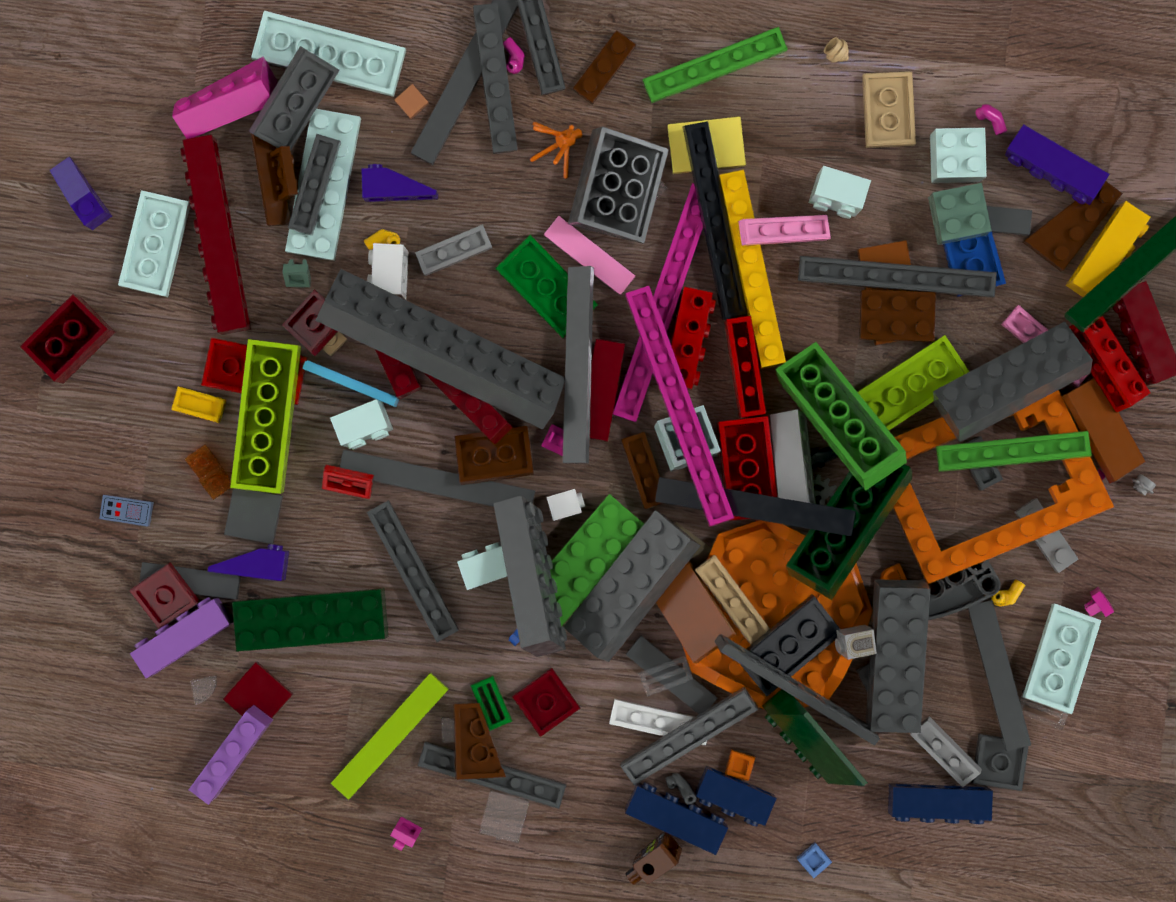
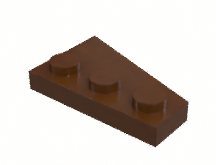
M453 704L455 779L506 777L480 704Z

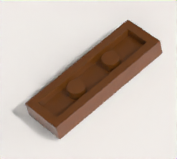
M616 30L573 87V91L593 105L636 48V44Z
M645 432L621 439L644 509L662 504L655 502L660 476Z

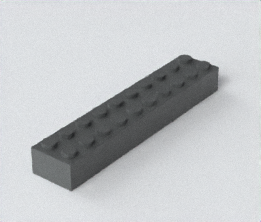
M341 268L315 320L541 429H544L554 414L565 382V377Z

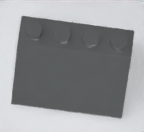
M603 126L593 129L568 224L588 231L643 244L646 239L669 149Z

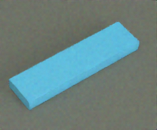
M307 360L303 365L302 369L397 407L399 399L396 396Z

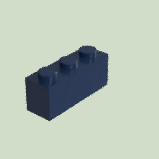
M709 766L705 767L695 791L696 797L699 798L698 802L708 807H712L713 804L722 808L721 812L735 817L736 814L743 816L746 823L756 827L758 824L766 825L777 799L774 794L726 775Z

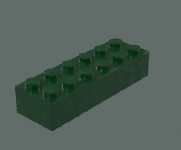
M906 464L902 465L866 491L849 471L826 506L856 511L852 536L810 529L786 564L789 575L832 600L912 480L911 467Z
M385 588L248 599L232 602L236 652L378 640L389 637Z

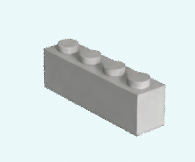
M798 409L771 414L769 429L773 440L772 455L776 469L774 473L778 489L777 497L816 504L807 418Z

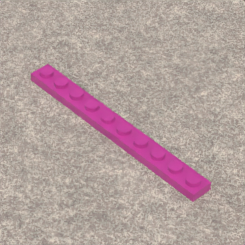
M694 183L691 185L653 296L666 333L703 229ZM640 336L613 415L635 423L653 374Z
M649 286L625 294L709 527L734 518L651 289Z

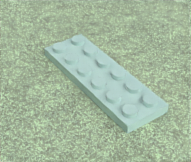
M263 12L251 56L253 60L264 56L268 64L287 69L301 46L340 70L333 81L394 97L406 48L272 12Z
M316 109L311 116L297 192H299L316 134L340 140L341 145L313 236L289 229L285 252L335 261L361 123L360 116Z

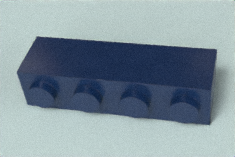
M650 783L636 784L626 805L625 814L714 855L717 854L728 830L727 823L724 822L725 819L715 813H711L709 816L701 812L702 808L696 804L685 805L679 802L680 798L672 793L666 792L665 795L656 791L657 787Z
M889 783L888 813L895 817L896 821L909 822L910 818H920L921 822L933 823L935 819H944V822L953 824L959 823L960 820H969L971 824H984V821H992L993 790L988 787Z

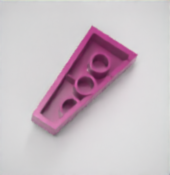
M263 56L189 97L178 100L174 104L172 117L186 139L194 138L262 110L277 85V79Z

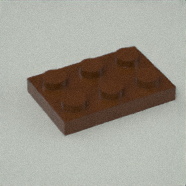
M861 290L859 340L934 342L936 292Z
M527 426L512 428L496 444L483 432L454 436L460 485L534 475Z

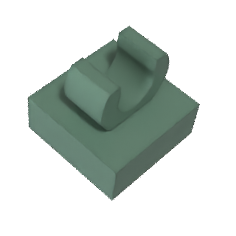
M290 259L288 264L283 265L286 287L311 286V276L306 259H303V264H294V260Z

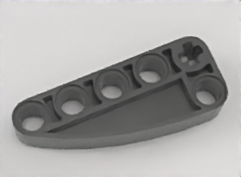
M986 560L977 564V567H969L958 572V578L953 582L948 577L936 581L937 590L930 594L928 620L962 611L999 592L1001 583L990 562ZM988 577L992 582V586L989 590L984 591L982 581Z

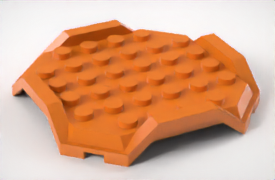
M762 520L717 534L707 559L713 555L718 558L770 629L811 594L816 597L840 629L864 624L868 626L873 610L857 563L833 599L830 600L790 576L786 568V564L806 535L783 524ZM706 586L736 633L730 640L747 649L750 646L749 642ZM833 641L791 677L829 700L843 680L853 659L848 660L840 655L836 650L835 641ZM683 647L692 673L732 694L745 687L758 707L764 709L762 705L781 690L778 687L769 696H766L737 661L720 652L719 648L696 664L693 663ZM794 697L804 708L809 706Z

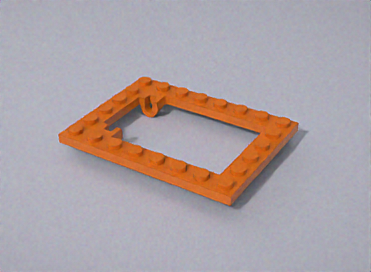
M1059 390L1010 415L1014 416L1021 431L1030 429L1044 421L1050 435L1078 432ZM943 417L895 437L906 451V459L957 439ZM1091 457L1062 460L1071 479L1048 489L1055 503L1054 505L943 551L940 550L915 492L909 483L893 509L927 585L1112 509L1114 505Z

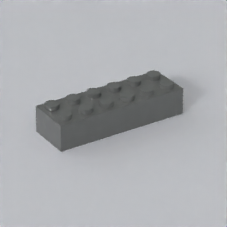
M1063 322L933 391L934 405L958 441L961 442L1091 373L1092 358L1066 322Z
M522 495L494 503L520 646L523 650L536 657L566 650L565 641H567V634L560 622L562 609L560 604L556 602L555 593L558 590L554 578L551 577L550 569H553V564L546 552L545 546L548 545V539L541 527L543 522L542 512L540 508H537Z
M655 510L564 625V628L594 656L609 662L701 545L669 518Z
M874 580L872 629L874 630L877 654L870 655L866 723L871 732L921 733L930 587L924 580Z

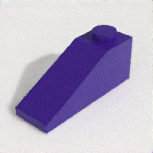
M70 156L50 170L69 205L84 226L94 230L112 217Z
M370 164L368 168H361L362 198L365 202L438 200V193L435 189L393 170L383 168L381 164Z
M268 544V548H260L208 566L207 572L284 581L286 580L289 551L283 550V545Z

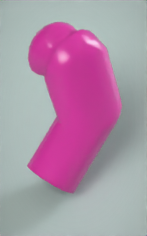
M509 37L503 42L504 48L510 54L506 68L509 73L517 74L523 68L525 54L512 37Z
M984 104L976 109L975 113L978 120L988 119L991 121L995 135L1007 132L1002 113L989 104Z

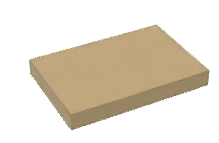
M912 71L863 74L866 148L915 146Z

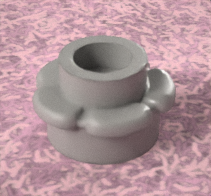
M1139 474L1136 479L1133 478L1135 483L1133 488L1144 496L1147 493H1154L1152 490L1156 484L1142 474Z

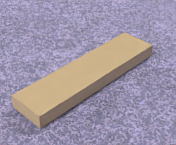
M715 555L694 569L750 645L770 629Z

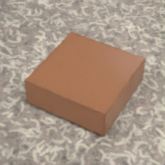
M413 84L394 99L410 119L414 118L429 105V102Z

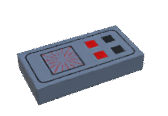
M103 495L99 519L150 526L154 502Z

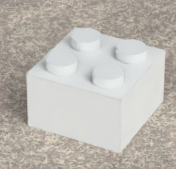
M373 243V250H369L368 263L372 265V275L368 274L367 282L406 300L409 254L405 246L402 244Z

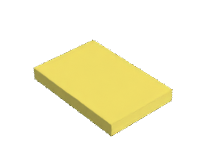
M741 117L668 124L672 173L692 172L683 126L706 121L709 124L717 168L744 167L746 162Z

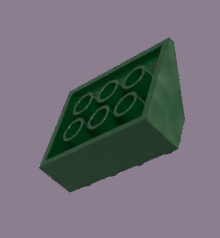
M781 689L762 705L767 712L764 717L773 728L778 725L783 730L779 735L788 745L792 742L795 744L797 749L794 752L803 763L808 760L812 764L809 770L817 779L823 777L828 784L865 786L868 783L794 696Z

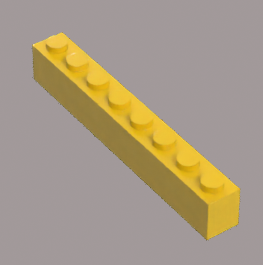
M744 170L720 174L719 177L747 316H751L759 370L784 364L786 360L761 245L742 246L738 221L742 219H755Z

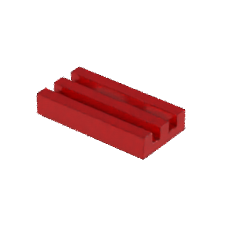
M325 465L322 489L370 499L374 475Z

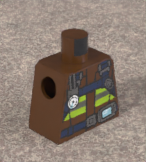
M663 832L637 853L632 864L633 867L625 873L626 877L633 885L642 879L647 884L652 883L679 863L682 848L671 834Z

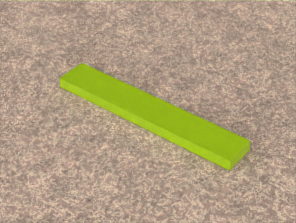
M430 673L331 784L349 800L449 688Z

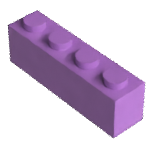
M208 597L197 604L199 609L193 613L186 611L176 618L178 622L173 626L169 627L167 624L155 632L157 636L150 641L148 638H145L134 645L136 650L131 652L130 655L145 678L155 675L234 623L219 598L211 600Z
M254 705L249 708L189 788V791L209 805L220 794L273 719Z

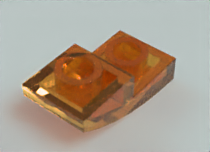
M206 444L185 457L184 460L197 475L198 481L213 500L230 489V478Z

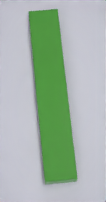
M779 27L644 78L642 82L652 104L787 51V46Z
M1088 431L936 446L939 472L1092 456Z

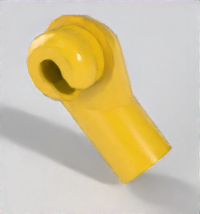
M381 229L363 241L367 248L372 250L373 243L400 244V237L395 232Z
M1015 579L1009 590L997 592L991 597L994 605L999 607L1013 605L1026 585Z

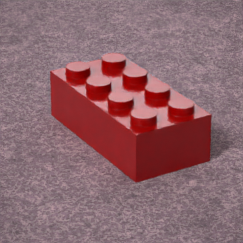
M768 416L717 422L724 488L777 497ZM734 516L733 519L728 520V521L741 520V519H750V518Z

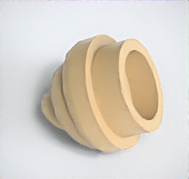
M835 37L824 48L826 58L832 63L848 61L849 59L848 45L843 39Z

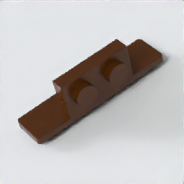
M251 133L267 225H289L290 213L287 200L298 194V181L294 175V158L290 152V146H280L277 148Z

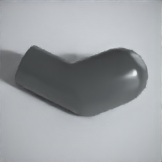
M672 773L671 776L666 777L665 780L669 789L678 787L686 804L690 805L696 801L691 785L679 773Z

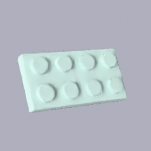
M141 190L118 283L119 286L163 297L169 296L190 210L189 201Z
M1052 604L1023 698L1067 714H1072L1101 620L1058 604Z

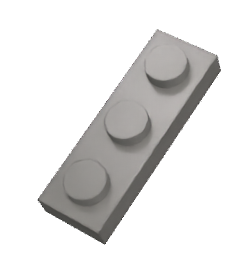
M482 224L417 251L415 254L424 275L427 276L492 249V245Z
M1034 498L1014 513L1020 519L1044 508L1038 499ZM1060 531L1034 541L1056 573H1060L1078 560V557Z
M930 716L921 722V733H910L962 787L981 774L982 769Z

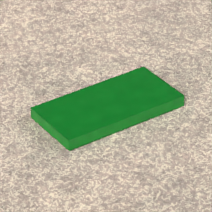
M529 235L495 269L564 339L566 337L568 273ZM593 300L594 310L598 306V304Z

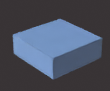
M815 842L797 857V860L813 879L832 863Z

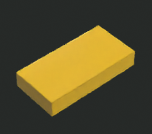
M178 386L171 410L220 423L227 400Z

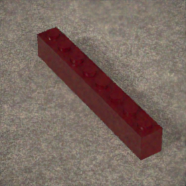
M212 134L184 139V147L180 150L183 162H187L188 171L185 172V179L187 185L191 186L192 190L189 201L197 217L194 220V228L196 233L200 234L201 243L198 244L200 257L204 258L205 267L202 268L205 282L209 283L210 291H207V300L209 305L213 306L214 315L211 316L213 329L217 330V333L221 335L251 330L217 139Z

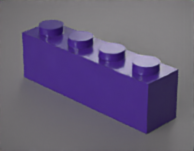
M1024 124L1005 154L1011 164L1027 168L1032 176L1038 179L1044 178L1051 182L1050 185L1060 192H1068L1080 204L1087 203L1090 205L1110 175Z

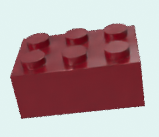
M72 294L20 347L54 382L64 384L115 331L83 298Z

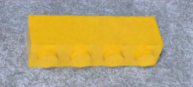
M1127 201L1119 204L1065 286L1082 297L1089 293L1119 266L1124 257L1128 258L1136 247L1133 243L1137 237L1141 238L1149 228L1147 222L1151 217Z

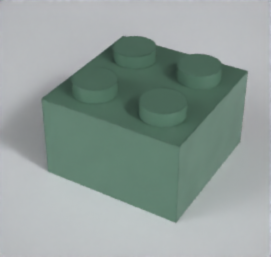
M982 183L933 192L928 197L938 245L986 236L992 231Z

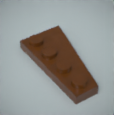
M1105 181L1090 205L1074 201L1025 239L1023 243L1062 272L1123 193Z

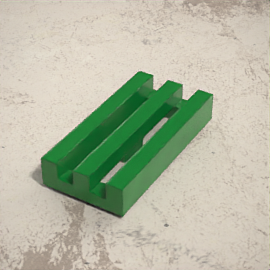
M493 675L470 685L477 703L480 704L489 731L512 722L510 713ZM488 683H491L496 698L505 716V719L501 720L499 712L487 687ZM481 686L496 719L494 724L479 693L478 688Z

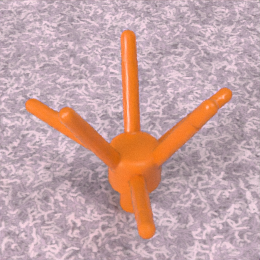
M533 122V130L556 136V143L531 157L530 161L534 162L559 147L561 149L556 155L553 164H558L564 154L563 177L567 179L569 147L575 144V140L582 137V131L579 128L573 130V125H570L564 131H557L540 123Z

